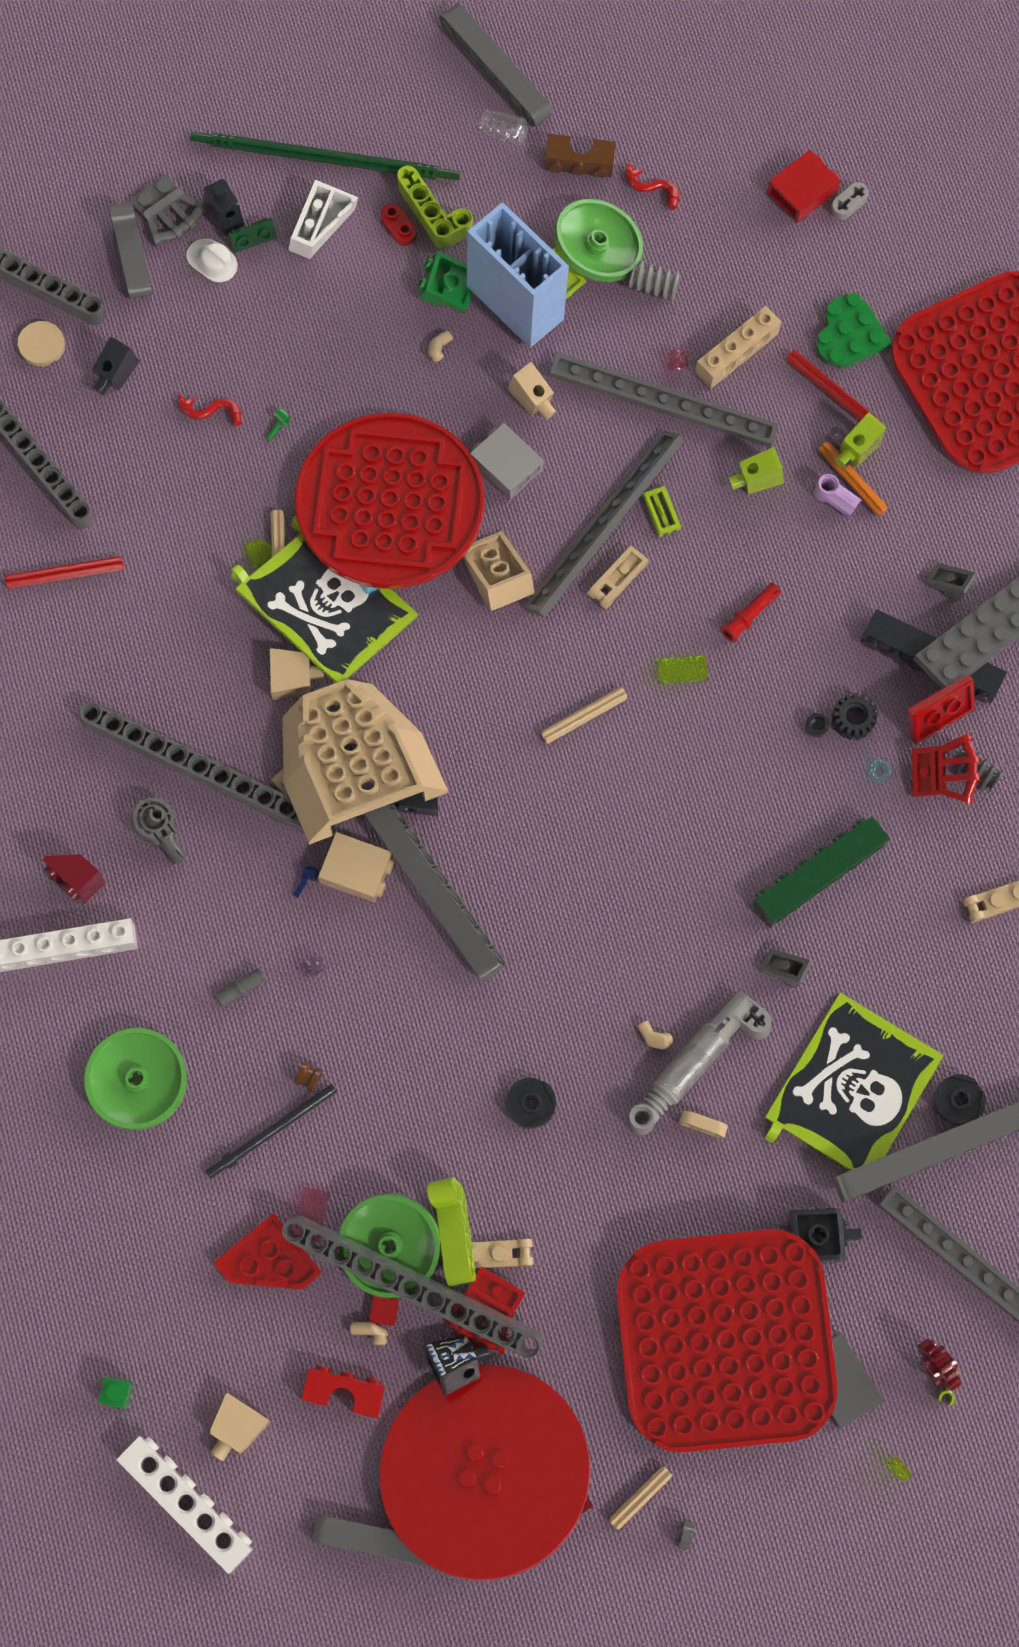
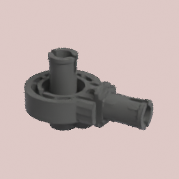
M147 798L139 802L132 811L130 819L132 829L136 835L150 841L154 848L158 845L163 847L174 864L184 859L187 854L174 838L175 834L179 831L174 825V813L171 807L165 801L158 798ZM137 812H140L138 819H141V821L137 823Z

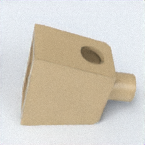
M532 362L513 375L507 390L530 415H534L539 411L548 420L557 412L550 403L554 394L553 390Z
M270 649L272 700L310 693L311 680H325V673L317 666H310V659L302 652Z
M227 1393L209 1432L219 1439L210 1453L221 1461L225 1460L232 1448L242 1454L266 1428L270 1420Z

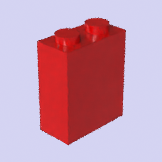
M808 150L769 181L767 193L796 223H799L837 193L841 180L835 171L830 170L824 164L819 155H815L811 150Z

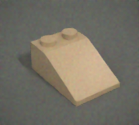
M502 531L475 541L464 555L463 560L483 600L491 611L535 594L530 570Z

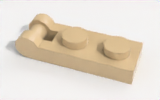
M630 546L592 586L587 595L592 599H597L600 602V606L605 610L608 609L619 594L645 568L649 560L633 546ZM604 587L610 590L607 595L601 591Z
M1019 881L963 899L964 907H967L970 913L968 916L970 922L976 923L1019 908ZM982 903L984 911H979L977 904Z
M532 1239L471 1242L475 1269H480L481 1266L485 1269L533 1266V1257H530ZM512 1249H520V1258L512 1257Z

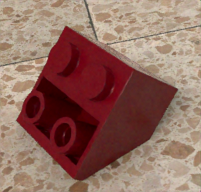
M81 854L45 856L42 859L46 865L44 870L48 873L49 878L58 886L62 883V887L66 890L65 892L75 902L80 899L86 904L106 883L99 870Z

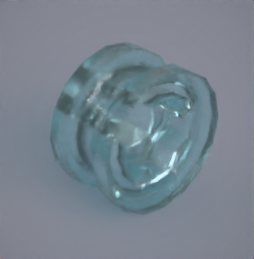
M885 759L874 760L868 769L870 779L876 783L886 781L891 774V765ZM878 766H882V770H886L881 776L876 774L877 771L874 772V769H877Z

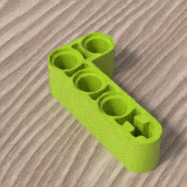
M412 166L400 168L397 174L399 192L433 244L438 248L445 249L467 238V231L473 227L472 213L467 209L461 208L446 215L417 170ZM422 197L423 199L417 200L415 198ZM427 215H435V217L431 218L427 217ZM459 222H465V223H467V224H465V225H460V224H458V223H459ZM441 232L447 233L446 235H439Z
M454 1177L429 1182L427 1184L429 1200L437 1211L443 1266L447 1284L455 1286L474 1282L476 1280L463 1187Z

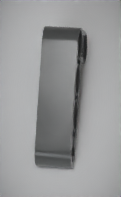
M132 201L110 205L109 210L129 297L132 299L152 295L153 292Z

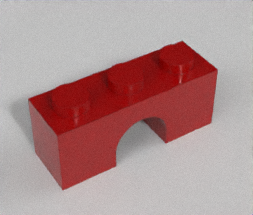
M316 1365L315 1370H308L301 1398L302 1401L328 1407L331 1395L336 1390L346 1389L354 1396L352 1413L379 1419L386 1387L381 1386V1380L366 1377V1381L363 1382L355 1380V1374L343 1371L338 1376L330 1374V1368Z

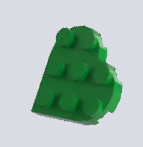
M851 293L838 296L828 305L825 318L827 327L819 333L816 346L818 356L825 364L829 363L833 366H840L839 368L843 369L891 347L892 343L870 306L859 294Z

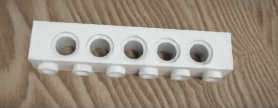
M131 918L0 940V972L138 949L135 925Z
M139 1436L120 1455L117 1461L228 1574H231L253 1550L250 1546L252 1540L243 1531L237 1533L231 1527L234 1522L223 1511L219 1515L212 1508L215 1503L205 1493L200 1496L193 1489L196 1486L194 1481L186 1474L182 1477L175 1470L178 1467L177 1464L168 1455L163 1458L156 1451L159 1446L149 1436L146 1439ZM149 1457L154 1458L156 1461V1469L151 1473H147L143 1468L144 1461ZM166 1476H171L175 1480V1486L169 1492L162 1488V1480ZM184 1495H190L194 1500L193 1507L188 1511L183 1510L180 1506V1500ZM205 1513L209 1514L212 1518V1525L207 1530L199 1526V1518ZM223 1532L231 1537V1544L226 1549L219 1547L217 1543L218 1536Z

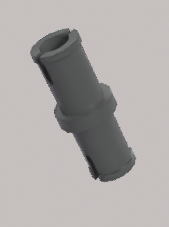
M256 968V970L240 980L239 978L235 979V983L216 993V996L222 1006L226 1007V1005L242 995L244 997L249 995L248 992L267 980L260 969Z

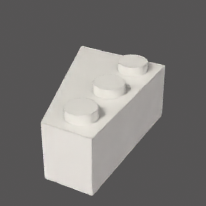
M315 180L292 234L288 250L310 259L353 213L358 197Z

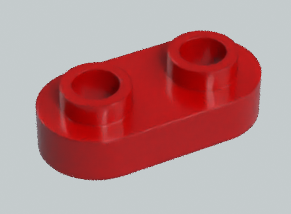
M396 204L384 206L381 210V222L398 244L402 246L411 245L416 240L415 225L400 206ZM391 212L395 213L394 216H390L388 214ZM403 229H407V230H408L407 233H403V232H401V231H402Z

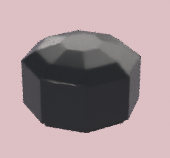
M814 712L807 717L805 730L810 736L820 738L828 732L829 720L824 714Z

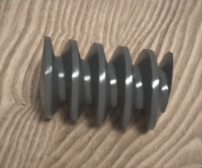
M963 747L954 758L966 757ZM981 752L976 753L977 757L981 756ZM987 757L977 764V774H980V781L977 784L982 783L980 787L981 792L988 788L990 792L1005 772L1002 769L996 773L997 765L995 763L988 767L989 758ZM967 764L958 765L956 773L960 774L966 771L965 774H967Z

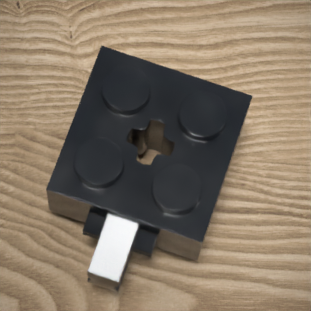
M841 1208L791 1210L787 1213L788 1232L800 1237L810 1245L819 1257L821 1264L845 1261V1247H849V1241L862 1239L861 1228L848 1229L847 1223H842ZM815 1231L817 1235L822 1236L818 1242L811 1237Z

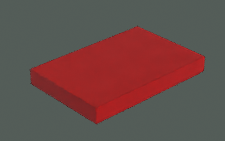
M969 674L908 709L910 738L915 744L920 743L975 710L973 678Z

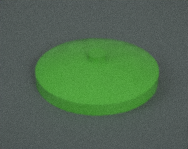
M596 199L578 200L564 208L555 223L554 241L560 256L574 271L586 278L600 282L618 281L629 276L633 272L635 265L637 266L641 260L643 240L640 231L634 221L615 205Z
M144 1028L125 1029L107 1037L91 1054L85 1070V1091L93 1109L108 1123L126 1130L148 1129L167 1120L180 1106L187 1088V1068L178 1048L164 1035Z
M385 1193L365 1199L347 1215L339 1234L428 1278L434 1273L440 1259V1234L435 1220L425 1207L404 1195ZM338 1246V1254L341 1257H348L347 1249L343 1246ZM365 1257L360 1258L361 1266L370 1269V1260ZM344 1269L351 1281L363 1291L383 1298L400 1297ZM383 1270V1275L386 1279L394 1280L395 1275L392 1270ZM412 1280L406 1282L407 1288L410 1291L415 1292L418 1290L416 1282Z

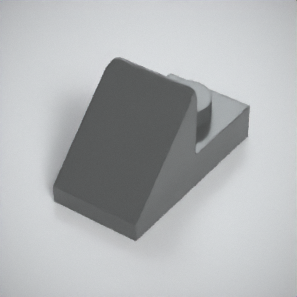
M937 563L925 582L930 588L948 592L953 602L956 603L967 592L977 574L972 571Z
M770 948L760 971L765 975L782 979L791 988H795L802 984L812 961Z

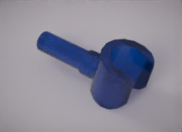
M312 866L304 868L301 882L293 894L295 897L298 898L308 880L316 881L319 873L317 868Z

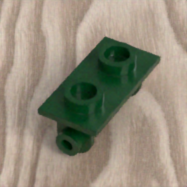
M264 217L260 221L251 223L250 227L245 225L237 229H231V232L227 233L232 243L234 253L276 239L277 234L273 219H266Z

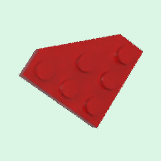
M275 1213L214 1262L230 1284L304 1290L323 1274L304 1249L288 1242L283 1237L282 1228L284 1224Z

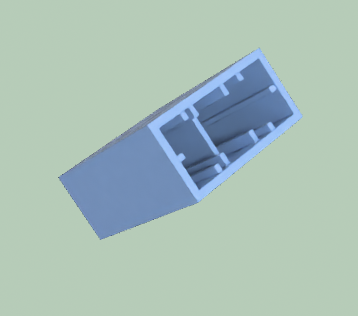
M502 202L467 231V287L531 348L564 320L569 265Z

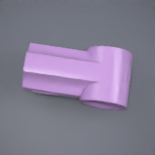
M831 474L821 476L813 492L818 501L829 503L847 517H850L861 501L860 498L841 486L838 479ZM822 485L828 486L831 491L824 490Z

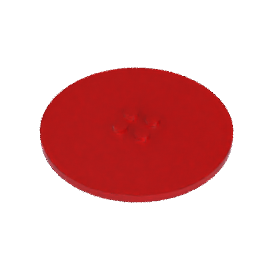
M376 413L350 420L338 426L313 447L300 469L295 487L294 501L296 518L302 537L309 549L323 565L342 578L363 586L397 589L416 586L437 578L450 570L464 557L473 545L482 524L485 493L482 476L473 456L470 455L465 445L447 429L425 418L414 415Z
M479 1365L481 1376L475 1381L444 1396L435 1379L417 1392L402 1408L392 1424L384 1443L380 1463V1489L384 1508L398 1537L415 1556L444 1574L465 1580L490 1581L509 1578L537 1566L550 1557L564 1543L575 1528L583 1512L590 1486L591 1470L588 1445L582 1427L568 1403L559 1393L541 1379L527 1372L499 1365Z

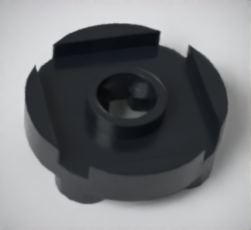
M955 1074L946 1078L937 1086L934 1093V1105L937 1115L952 1125L961 1126L977 1119L985 1108L986 1097L984 1091L981 1090L978 1082L968 1075ZM958 1093L962 1094V1099L966 1100V1104L957 1106L956 1102L953 1101V1097H957Z
M528 1077L514 1083L509 1090L506 1110L510 1119L521 1128H540L546 1125L555 1113L556 1096L548 1083ZM527 1097H530L532 1100H538V1103L535 1104L536 1109L532 1110L530 1107L526 1108L524 1106L527 1103Z

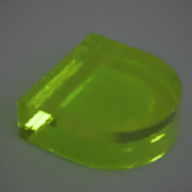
M256 540L245 544V549L253 569L264 565L272 558L271 546L266 541Z
M891 1455L885 1461V1464L902 1482L906 1483L912 1477L911 1472L898 1456Z

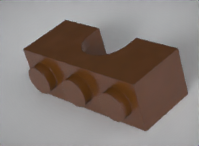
M548 134L545 170L555 173L569 172L575 175H595L599 178L612 177L616 141L594 139L592 149L587 153L580 154L572 150L570 146L571 136Z

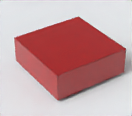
M373 1296L369 1322L395 1327L399 1300Z

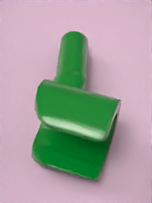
M283 408L277 410L273 416L277 423L266 437L269 441L273 439L281 427L288 425L290 422V417Z

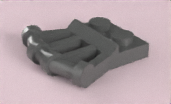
M167 174L129 199L132 201L134 209L148 223L155 246L175 238L179 240L183 237L184 232L187 230L191 231L196 227L195 224L201 215L205 214L208 210V206L202 201H196L184 195ZM182 203L194 210L190 216H187L177 204ZM170 209L182 221L178 226L174 225L165 215ZM159 218L169 231L158 233L154 221Z

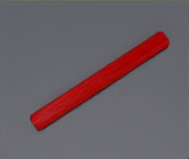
M796 350L788 353L786 357L788 363L857 420L861 421L868 413H871Z
M121 556L8 574L5 575V584L7 588L11 589L119 571L124 569V563Z

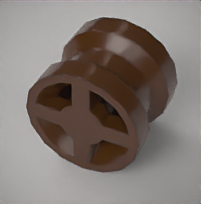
M305 1061L295 1077L294 1084L298 1086L304 1085L308 1091L313 1092L324 1070L321 1068L315 1069L311 1067L309 1062Z

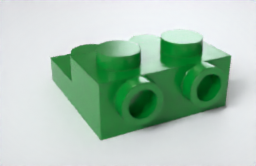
M437 251L432 257H428L423 269L427 273L425 277L420 279L417 290L421 291L419 298L439 307L445 304L464 313L468 308L472 291L467 287V264Z

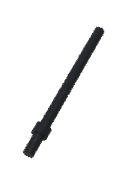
M332 1084L232 1153L227 1152L221 1156L222 1160L205 1170V1172L212 1179L226 1168L231 1169L238 1164L237 1161L333 1096L337 1093V1090Z

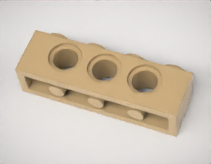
M767 306L763 307L699 359L695 374L709 389H712L777 336L782 321Z

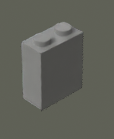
M505 423L499 428L494 427L488 433L487 439L482 443H476L470 451V455L473 456L477 463L479 471L509 500L543 470L544 460Z

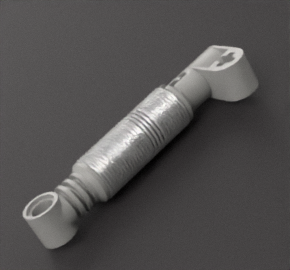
M738 991L712 1022L702 1026L670 1065L658 1076L657 1080L653 1083L652 1093L649 1092L647 1097L643 1099V1102L632 1108L629 1122L633 1132L638 1135L649 1134L653 1130L655 1123L660 1119L659 1116H662L668 1110V1107L680 1102L683 1096L687 1094L717 1057L727 1048L729 1039L738 1028L753 1039L761 1040L766 1038L771 1030L772 1019L770 1014L746 994ZM752 1012H754V1013H755L754 1019L751 1018V1019L746 1023L745 1020L751 1015ZM754 1022L757 1024L763 1022V1026L758 1025L755 1027ZM640 1115H645L649 1118V1121L642 1125L638 1124L635 1119Z

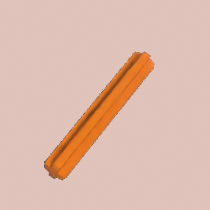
M825 442L819 447V452L877 516L882 515L887 510V505L850 464L845 469L837 465L835 458L840 453L830 442Z

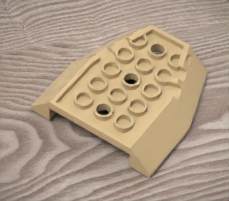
M349 679L302 695L282 717L284 786L309 844L331 837V826L420 792L425 801L448 793V789L422 733L373 684ZM332 705L340 707L337 712H329L327 710ZM350 743L357 745V748L352 751L344 749ZM367 782L375 785L371 790L361 788Z

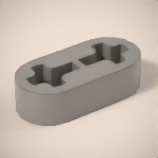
M859 182L854 183L835 198L831 207L833 217L838 220H845L864 205L869 194L867 186ZM854 192H855L856 194L859 193V192L862 193L861 196L858 195V196H856L854 199H852V198H853V195H854ZM847 203L845 210H838V206L843 207Z

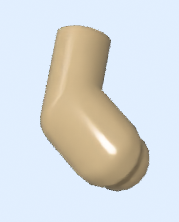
M448 330L433 338L429 343L427 353L433 362L443 359L442 346L453 340Z
M648 1021L637 1026L649 1047L666 1049L672 1045L673 1037L671 1034L654 1032Z
M373 1322L351 1323L350 1331L352 1335L374 1336V1345H385L387 1343L386 1337L388 1332L386 1329Z

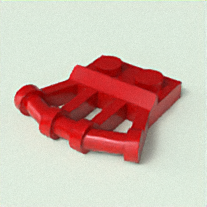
M971 734L962 735L942 746L912 748L913 797L948 796L973 804L974 798L972 797L977 782L980 781V774H977V764L980 763V757H977L971 743L973 741ZM959 746L963 747L966 757L945 758V753ZM967 764V774L946 775V766ZM967 781L963 795L946 789V783Z
M481 1266L476 1274V1280L471 1283L465 1296L512 1318L526 1292ZM459 1303L453 1304V1310L457 1311L463 1305ZM487 1319L486 1323L484 1324V1326H487V1325L489 1324L488 1319ZM447 1320L457 1333V1337L466 1336L468 1341L473 1343V1347L486 1343L488 1349L497 1350L499 1354L505 1353L504 1347ZM504 1326L501 1328V1335L507 1337L508 1327Z

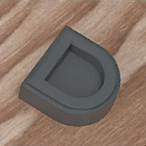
M683 1520L677 1547L690 1548L695 1528L693 1522Z

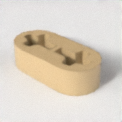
M686 1110L682 1111L679 1124L684 1127L724 1139L728 1125L720 1121Z

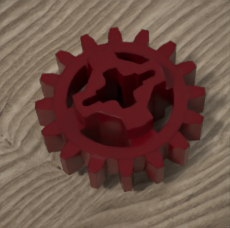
M929 1338L917 1345L918 1352L922 1356L921 1366L935 1385H943L945 1390H948L950 1393L962 1385L961 1379L957 1375L958 1365L944 1346L935 1345L933 1340Z

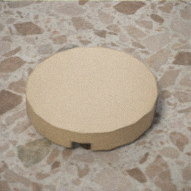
M37 321L30 323L22 329L18 337V348L21 356L27 363L45 367L61 358L65 351V340L61 330L56 325L48 321Z

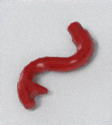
M627 163L625 178L633 189L643 193L659 188L665 189L668 192V209L675 210L677 208L680 194L676 185L664 179L654 180L650 183H641L637 180V177L643 170H636L633 168L632 163Z
M183 394L177 396L179 408L192 419H206L219 408H227L233 425L240 426L242 424L241 409L236 402L230 399H217L211 402L205 409L195 410L192 408L195 397L184 399Z

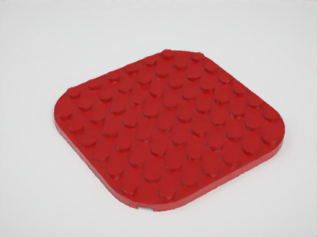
M1009 271L995 275L911 315L898 328L891 349L892 362L897 374L946 455L960 467L976 473H997L1019 463V271Z
M766 1229L661 1240L643 1246L625 1263L618 1279L617 1301L628 1404L636 1427L654 1445L672 1452H693L794 1442L812 1436L828 1421L836 1406L838 1383L825 1275L819 1257L803 1239L787 1231Z

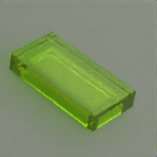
M706 655L658 659L657 661L660 684L708 681Z

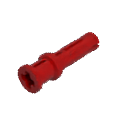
M770 582L742 611H736L733 615L734 618L726 625L724 624L720 627L722 635L728 641L735 643L738 640V636L745 629L751 628L752 621L781 594V589H778V585Z

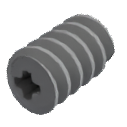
M641 261L633 269L629 288H632L636 283L637 291H641L645 286L647 294L654 289V296L658 297L663 292V299L665 300L672 294L673 302L679 285V272L671 277V271L668 269L663 275L662 267L659 266L654 272L653 264L644 269V261Z

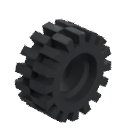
M853 693L852 696L847 694L844 699L841 698L836 704L832 713V724L836 725V732L840 731V736L843 738L847 735L849 740H852L853 737H856V740H860L862 736L865 738L873 730L877 722L878 712H875L877 707L875 704H871L872 700L870 698L868 700L864 699L866 695L862 694L861 697H858V693ZM850 709L860 710L864 716L863 722L858 725L849 723L846 719V712Z

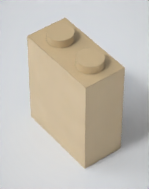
M336 832L318 876L319 883L375 903L377 896L382 897L386 883H383L386 874L390 875L393 870L395 861L392 860V852Z

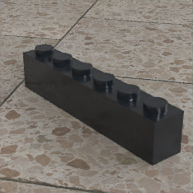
M876 609L861 641L872 650H880L893 660H901L907 663L913 670L924 671L913 659L916 654L937 638ZM987 662L970 675L973 678L974 698L980 702L991 704L1007 671Z

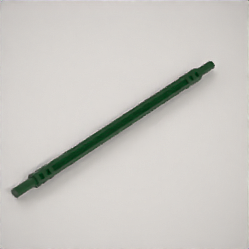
M191 132L190 141L212 144V147L398 174L399 169L403 166H412L417 170L421 178L434 180L444 178L460 181L461 175L460 171L440 169L436 165L214 133L210 135Z

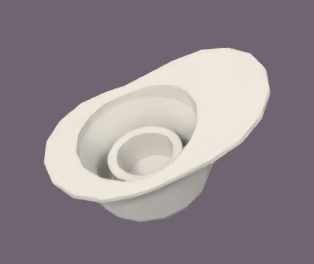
M212 239L196 240L187 250L186 257L188 263L213 282L228 281L237 271L236 257L226 246Z

